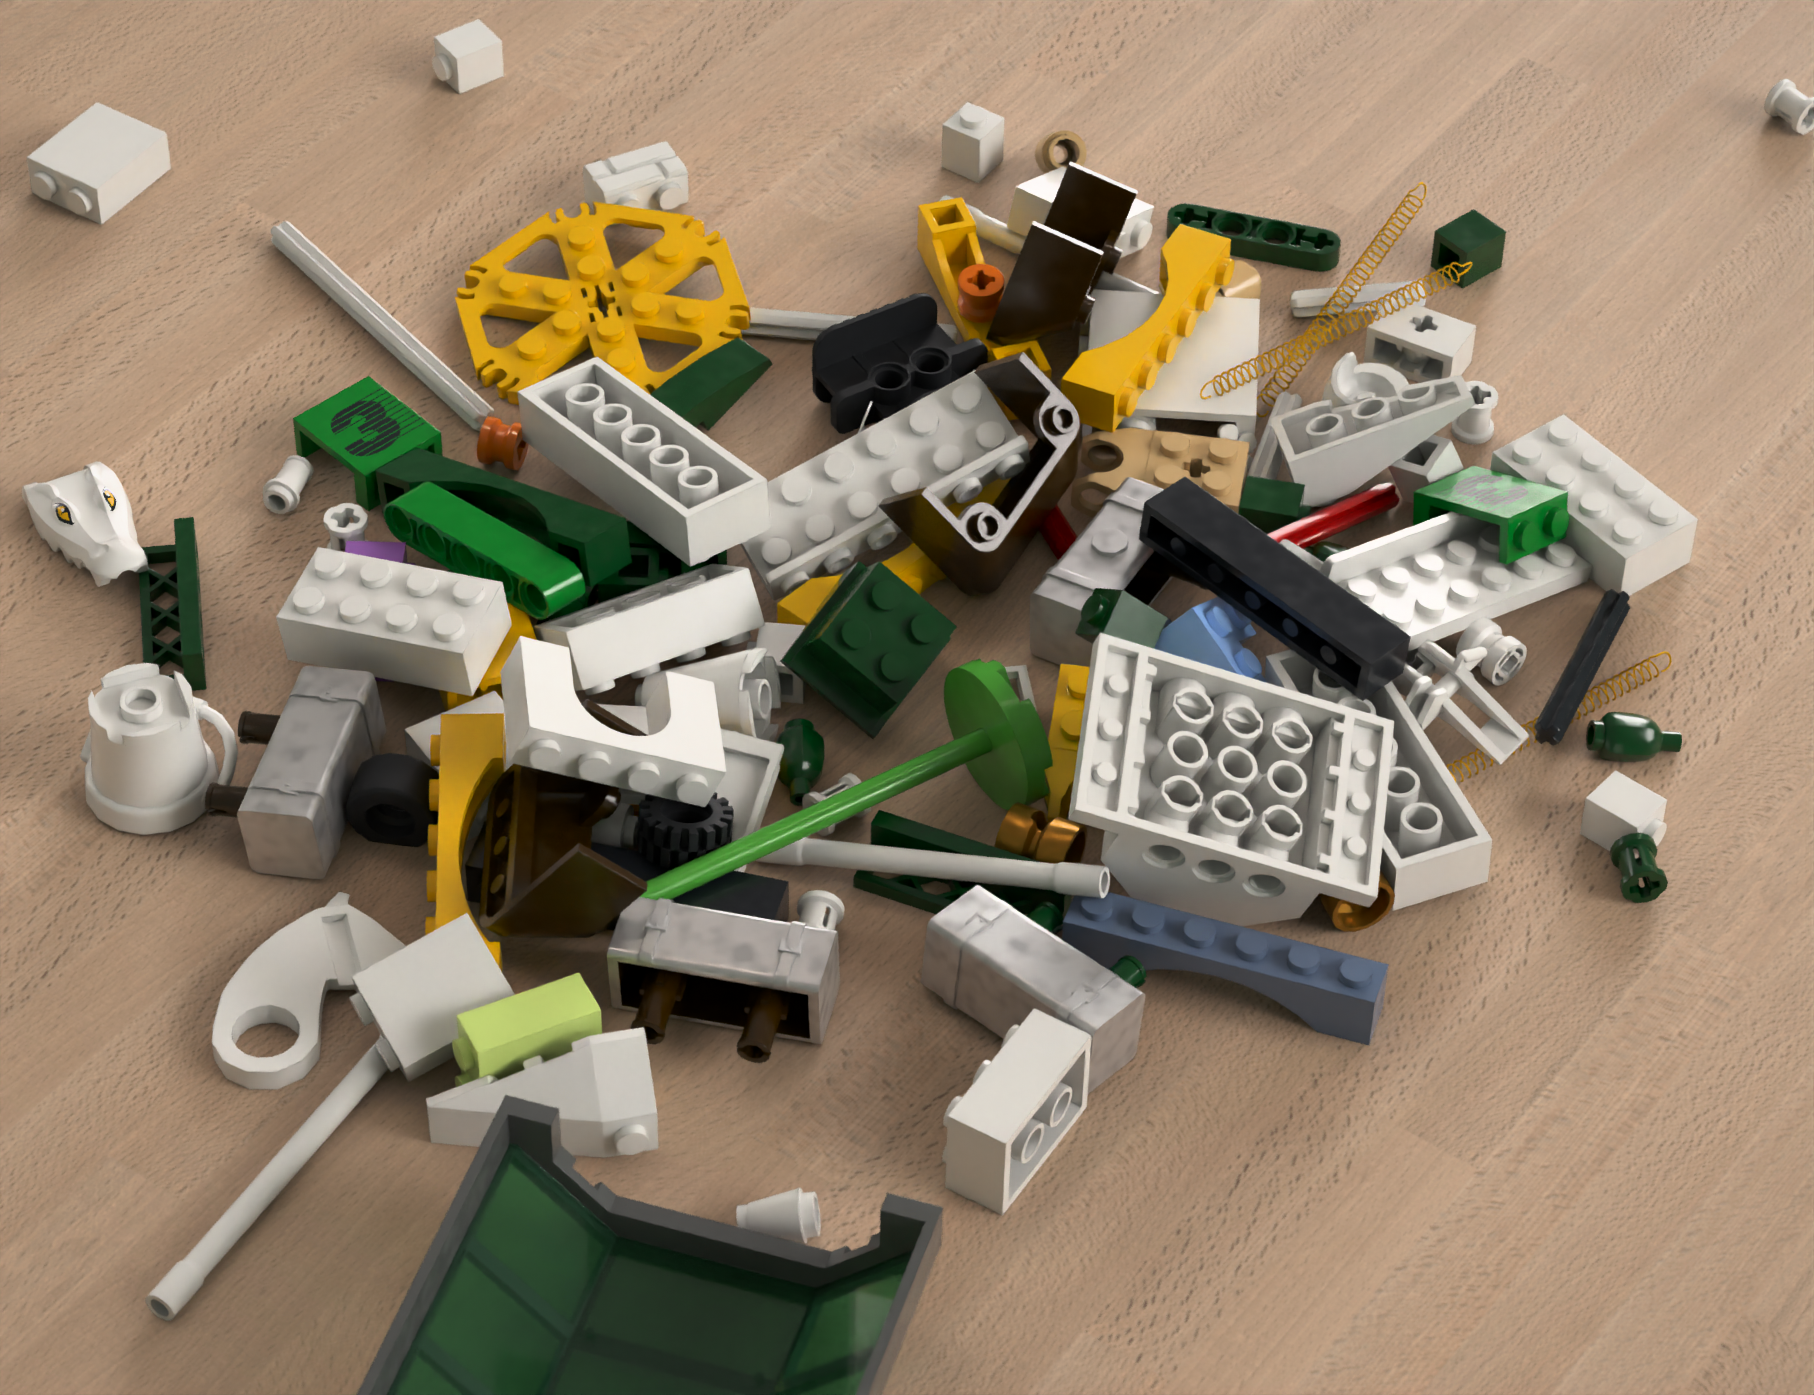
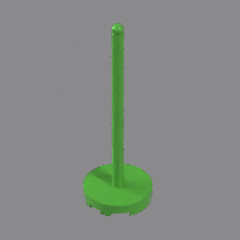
M977 659L956 667L947 674L944 683V704L948 723L954 738L953 741L646 881L647 891L640 897L655 900L659 898L673 899L963 764H966L981 789L1001 808L1009 810L1017 802L1029 806L1048 796L1049 790L1045 782V769L1053 766L1049 742L1038 713L1029 698L1020 702L1012 689L1006 669L1001 663L995 660L984 663L981 659Z

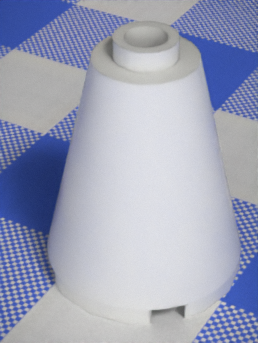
M753 648L659 671L646 676L643 684L637 686L635 706H646L666 671L714 682L720 728L774 742L779 724H770L771 709L781 708V686L777 663L773 656H764L768 651L767 649Z

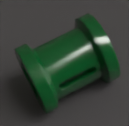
M1631 833L1615 841L1610 848V857L1613 865L1621 871L1620 889L1623 897L1632 900L1634 903H1645L1655 900L1667 889L1668 885L1665 872L1657 867L1655 861L1657 855L1655 841L1648 834ZM1634 848H1636V849L1638 850V852H1639V854H1638L1639 858H1636V859H1635V856H1634V853H1633V849H1634ZM1639 878L1643 879V888L1639 886Z

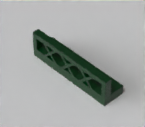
M194 517L174 519L175 544L141 547L145 552L148 563V570L139 573L143 663L157 664L160 669L168 661H171L184 669V674L182 675L190 684L192 691L207 690L199 558ZM176 562V567L165 576L149 568V564ZM165 592L178 599L167 610L153 603ZM167 626L180 633L169 644L155 638ZM166 675V676H169V677L175 679V678H174V675Z
M882 810L877 812L871 822L870 845L1039 862ZM857 870L853 878L854 888L933 914H938L977 885L1007 902L1024 915L1032 912L1040 903L1050 902L1059 909L1063 918H1065L1072 901V895L1059 894L1053 890L913 875H902L885 879L873 875L874 871ZM938 881L947 884L951 891L934 895L925 892L921 885Z

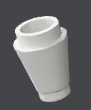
M800 1187L749 1202L745 1205H737V1227L804 1244L807 1243L808 1238L820 1236L821 1220L816 1192L803 1193Z

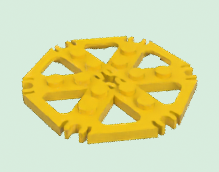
M593 202L594 215H590V209L586 203H580L581 214L574 218L566 217L563 209L558 208L555 212L557 223L552 222L548 211L469 266L470 271H466L464 274L466 288L458 287L456 291L457 312L477 380L482 379V385L485 388L499 382L497 384L499 398L502 400L508 399V403L519 405L518 391L544 380L583 351L590 348L593 358L599 357L648 394H651L663 383L699 358L737 337L742 339L741 330H748L750 327V307L725 236L721 240L720 232L717 230L705 236L704 222L700 219L694 221V216ZM621 223L628 224L630 227L651 230L659 229L665 234L660 240L615 270L603 231L611 224ZM549 239L558 246L568 280L510 272L504 266L537 241ZM708 265L715 267L723 289L721 297L712 301L665 295V293L703 266ZM598 298H601L602 305L606 306L608 317L604 318L603 312L599 311ZM492 315L538 322L540 324L510 345L496 348L488 344L480 317ZM638 338L698 346L699 348L669 370L655 372L647 367Z

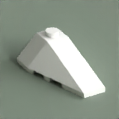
M1462 375L1406 385L1399 390L1397 396L1387 398L1375 397L1373 391L1358 394V403L1333 407L1331 400L1315 402L1270 418V422L1292 483L1305 484L1303 504L1310 505L1311 508L1325 507L1334 503L1338 498L1351 494L1470 409L1475 403Z
M644 1027L587 1036L572 1042L573 1051L546 1062L538 1055L523 1061L525 1069L502 1079L486 1075L427 1098L431 1143L480 1147L504 1096L508 1095L559 1108L561 1146L571 1155L606 1158L618 1155H634L643 1151L659 1149L657 1108Z

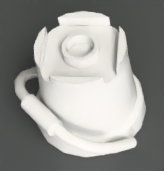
M157 664L126 665L107 673L101 679L102 690L95 697L91 691L88 697L90 731L80 754L81 760L87 763L85 766L86 802L96 817L118 831L140 835L171 832L198 819L208 810L205 809V796L208 786L212 782L220 785H230L238 756L234 731L223 715L208 707L207 701L193 697L191 686L182 674L173 670L175 679L166 675H160L159 665ZM203 718L214 724L223 739L225 756L220 775L215 755L203 739L198 720Z

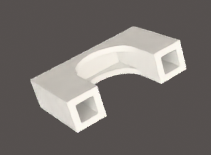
M520 636L500 671L509 763L706 807L727 773L714 682L666 671L645 706L649 735L633 736L620 733L603 725L582 706L574 690L569 647Z

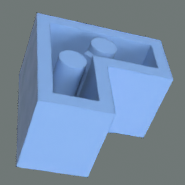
M1219 597L1192 607L1162 630L1154 648L1267 683L1261 674L1262 666L1253 652L1242 646L1243 643L1257 634L1250 624L1251 620Z

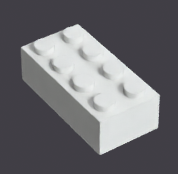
M1564 414L1492 452L1490 470L1568 491L1567 512L1569 514L1567 537L1560 540V542L1571 546L1576 551V554L1593 565L1589 578L1605 591L1610 589L1617 593L1625 591L1630 596L1690 562L1698 519Z
M318 547L276 616L288 660L328 668L367 671L378 678L469 696L474 695L512 626L503 582Z
M710 564L535 625L533 629L537 640L569 647L574 690H585L586 695H593L615 687L613 679L631 674V677L636 679L659 672L661 670L659 663L676 657L677 662H686L700 658L706 654V646L721 641L722 646H731L747 641L751 638L750 631L765 626V622L749 568Z

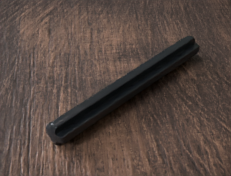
M1610 589L1602 597L1534 725L1537 731L1535 739L1539 743L1548 742L1554 746L1562 740L1630 610V606L1627 603L1630 597L1625 591L1617 593Z

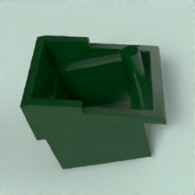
M858 561L843 573L780 662L869 737L874 739L950 641V635L957 626L880 561L868 567Z

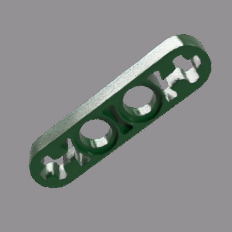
M1188 203L1175 205L1170 208L1167 214L1166 236L1168 239L1179 224L1231 239V256L1316 272L1329 271L1339 263L1341 240L1336 233L1324 228ZM1236 231L1241 233V235L1228 236L1220 232ZM1279 239L1286 243L1271 244L1265 240Z

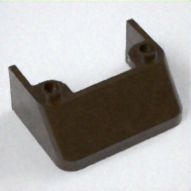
M1070 161L1044 225L1033 221L989 328L986 340L1000 346H1007L1072 330L1076 322L1085 325L1096 298L1091 297L1104 272L1113 274L1123 252V249L1116 247V244L1138 191Z
M1024 352L979 365L974 372L1038 439L1029 452L1030 462L1026 463L1024 469L1008 481L994 503L990 505L980 502L969 505L957 518L927 487L885 498L878 505L963 593L969 596H980L992 593L998 589L1077 474L1080 424L1078 412L1068 398Z
M589 699L582 703L586 711L603 725L627 735L648 736ZM518 764L511 765L496 781L488 800L479 912L480 925L500 937L589 938L596 933L605 931L618 914L647 891V882L591 850L592 827L602 818L606 819L615 812L621 800L619 788Z

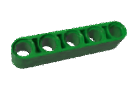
M424 482L384 507L383 515L391 533L398 540L406 542V545L455 573L503 582L507 602L536 619L543 620L585 593L584 578L578 567L571 560L431 482Z

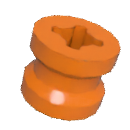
M989 264L970 265L962 270L958 277V290L960 292L958 310L965 319L975 323L993 321L1004 291V276L1000 270Z
M488 416L479 433L477 442L478 461L490 465L495 461L503 462L506 468L519 470L524 463L529 446L523 440L521 423L515 422L511 426L505 425L500 418Z

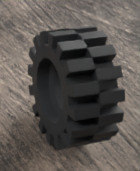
M714 792L706 807L647 794L645 795V800H641L639 804L638 851L640 854H646V859L653 863L660 859V866L669 868L672 863L678 864L679 867L732 842L733 807L728 806L729 801L725 797L717 799L716 792Z

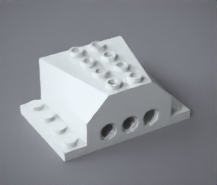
M1100 633L1092 647L1068 820L1105 830L1101 861L1108 867L1109 871L1129 896L1137 900L1238 926L1300 918L1319 893L1370 907L1378 896L1394 721Z

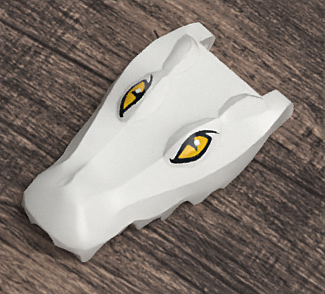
M96 461L85 465L84 470L48 482H34L22 487V498L29 508L33 523L42 540L46 539L54 552L62 550L68 563L74 562L79 569L83 567L89 569L98 587L110 583L111 579H117L124 571L132 570L140 573L148 570L145 552L138 544L129 499L116 474L103 463Z

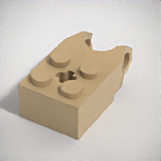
M1138 428L1116 429L1113 433L1097 431L1084 436L1082 439L1081 463L1094 470L1095 473L1073 480L1071 506L1085 515L1094 518L1103 507V502L1093 503L1087 501L1081 495L1083 490L1096 489L1109 496L1118 489L1127 477L1162 489H1166L1183 477H1187L1239 514V506L1247 477L1250 442ZM1096 445L1109 446L1115 451L1117 457L1101 459L1093 455L1090 449Z

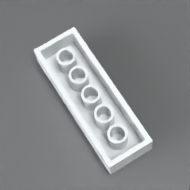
M599 357L592 358L518 391L523 440L690 567L771 529L767 479Z
M1291 649L1266 656L1265 680L1267 683L1394 721L1380 865L1382 873L1395 894L1394 904L1391 907L1392 911L1488 882L1492 838L1393 682H1389L1362 701Z

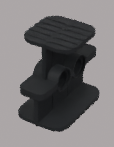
M927 293L912 294L907 298L899 299L894 303L886 304L881 308L873 309L868 313L860 314L839 324H834L825 331H822L817 336L812 349L813 393L821 402L831 403V425L840 434H846L860 428L870 401L873 402L864 426L884 420L976 370L979 365L988 363V349L978 338L957 345L937 324L936 301Z

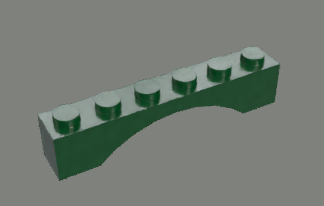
M415 448L375 470L382 514L385 505L424 482H431L571 560L580 570L585 585L588 587H592L632 563L626 518L420 448Z

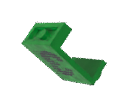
M369 376L293 418L297 455L305 458L323 448L353 472L356 502L368 512L381 505L375 470L415 448L443 456L441 432Z
M1471 466L1414 491L1413 526L1450 512L1500 525L1499 562L1507 565L1567 537L1569 514L1567 512L1568 491L1478 466Z

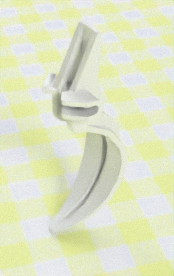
M1283 539L1280 542L1309 565L1320 570L1324 562L1289 540ZM1427 639L1419 648L1408 651L1403 673L1392 680L1398 692L1407 697L1405 703L1422 730L1436 717H1439L1460 732L1476 748L1484 752L1485 755H1488L1498 765H1501L1529 737V734L1475 680L1474 675L1470 672L1487 656L1485 647L1479 646L1463 650L1458 653L1455 659L1436 643ZM1434 673L1441 677L1435 685L1432 683V679H1430ZM1455 693L1461 695L1491 719L1479 729L1450 698Z

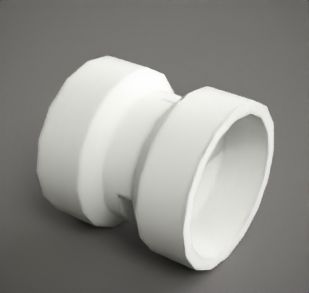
M1487 617L1474 621L1461 635L1456 647L1457 655L1463 650L1479 646L1485 647L1487 656L1476 666L1481 668L1482 676L1496 686L1507 683L1518 673L1527 654L1526 646L1515 637L1503 636L1501 627Z

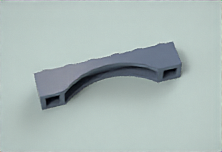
M1110 892L1107 893L1105 898L1074 895L1063 920L1062 940L1106 969L1116 964L1124 955H1131L1141 962L1145 971L1155 969L1186 970L1217 976L1247 986L1274 999L1297 1014L1319 1033L1370 1045L1383 1009L1389 964Z

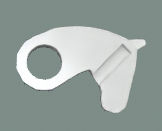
M338 892L325 907L315 909L278 930L243 962L221 994L213 1024L212 1047L214 1060L226 1079L247 1089L275 1090L303 1079L320 1058L321 1021L326 992L330 989L355 990L352 975L404 948L406 945L374 919L349 905L350 894ZM266 1023L288 1026L299 1036L291 1048L273 1057L258 1058L247 1055L235 1045L240 1035L249 1028Z

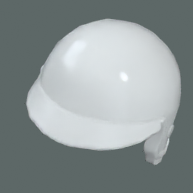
M1350 352L1338 360L1332 369L1331 376L1324 388L1322 401L1331 400L1333 407L1358 403V394L1373 391L1375 397L1387 398L1397 396L1399 390L1409 385V383L1400 372L1388 365L1380 363L1358 364L1355 354Z

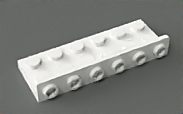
M976 370L768 482L771 529L750 538L740 545L774 601L784 595L788 596L811 578H817L826 572L837 573L845 569L853 562L854 557L870 548L878 550L893 542L897 534L902 532V530L879 508L878 505L883 499L927 487L948 507L955 502H968L975 498L984 486L999 478L1001 480L1010 479L1024 469L1025 464L1030 462L1028 442L1023 435H1017L986 384L974 373Z
M1450 512L1338 554H1333L1324 561L1319 571L1410 635L1408 651L1419 648L1427 639L1434 642L1465 630L1479 618L1487 617L1493 619L1588 581L1593 565L1576 554V551L1571 546L1560 541L1507 565L1500 563V525Z

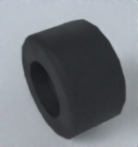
M386 753L372 756L361 763L355 774L346 803L347 820L358 834L370 842L420 847L428 842V825L438 824V811H430L429 781L430 779H439L438 772L424 761L408 755Z

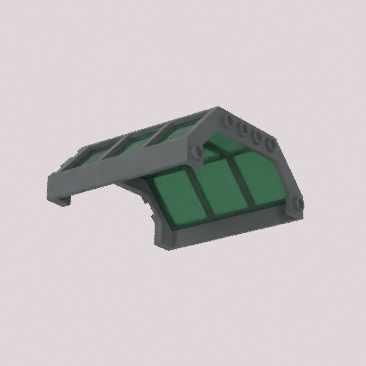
M505 1095L357 1395H882L942 1245L943 1207L887 1193L880 1210V1232L872 1235L867 1245L855 1250H851L847 1245L834 1251L820 1249L617 1196L602 1182L595 1184L593 1187L573 1168L576 1158L561 1146L559 1108Z

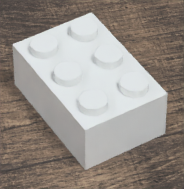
M1035 1008L1020 1026L1015 1024L1009 1029L998 1054L992 1061L985 1060L980 1065L970 1089L963 1097L956 1096L946 1110L943 1124L947 1127V1144L942 1155V1161L946 1163L945 1188L1003 1216L1087 1107L1091 1050L1090 1034Z

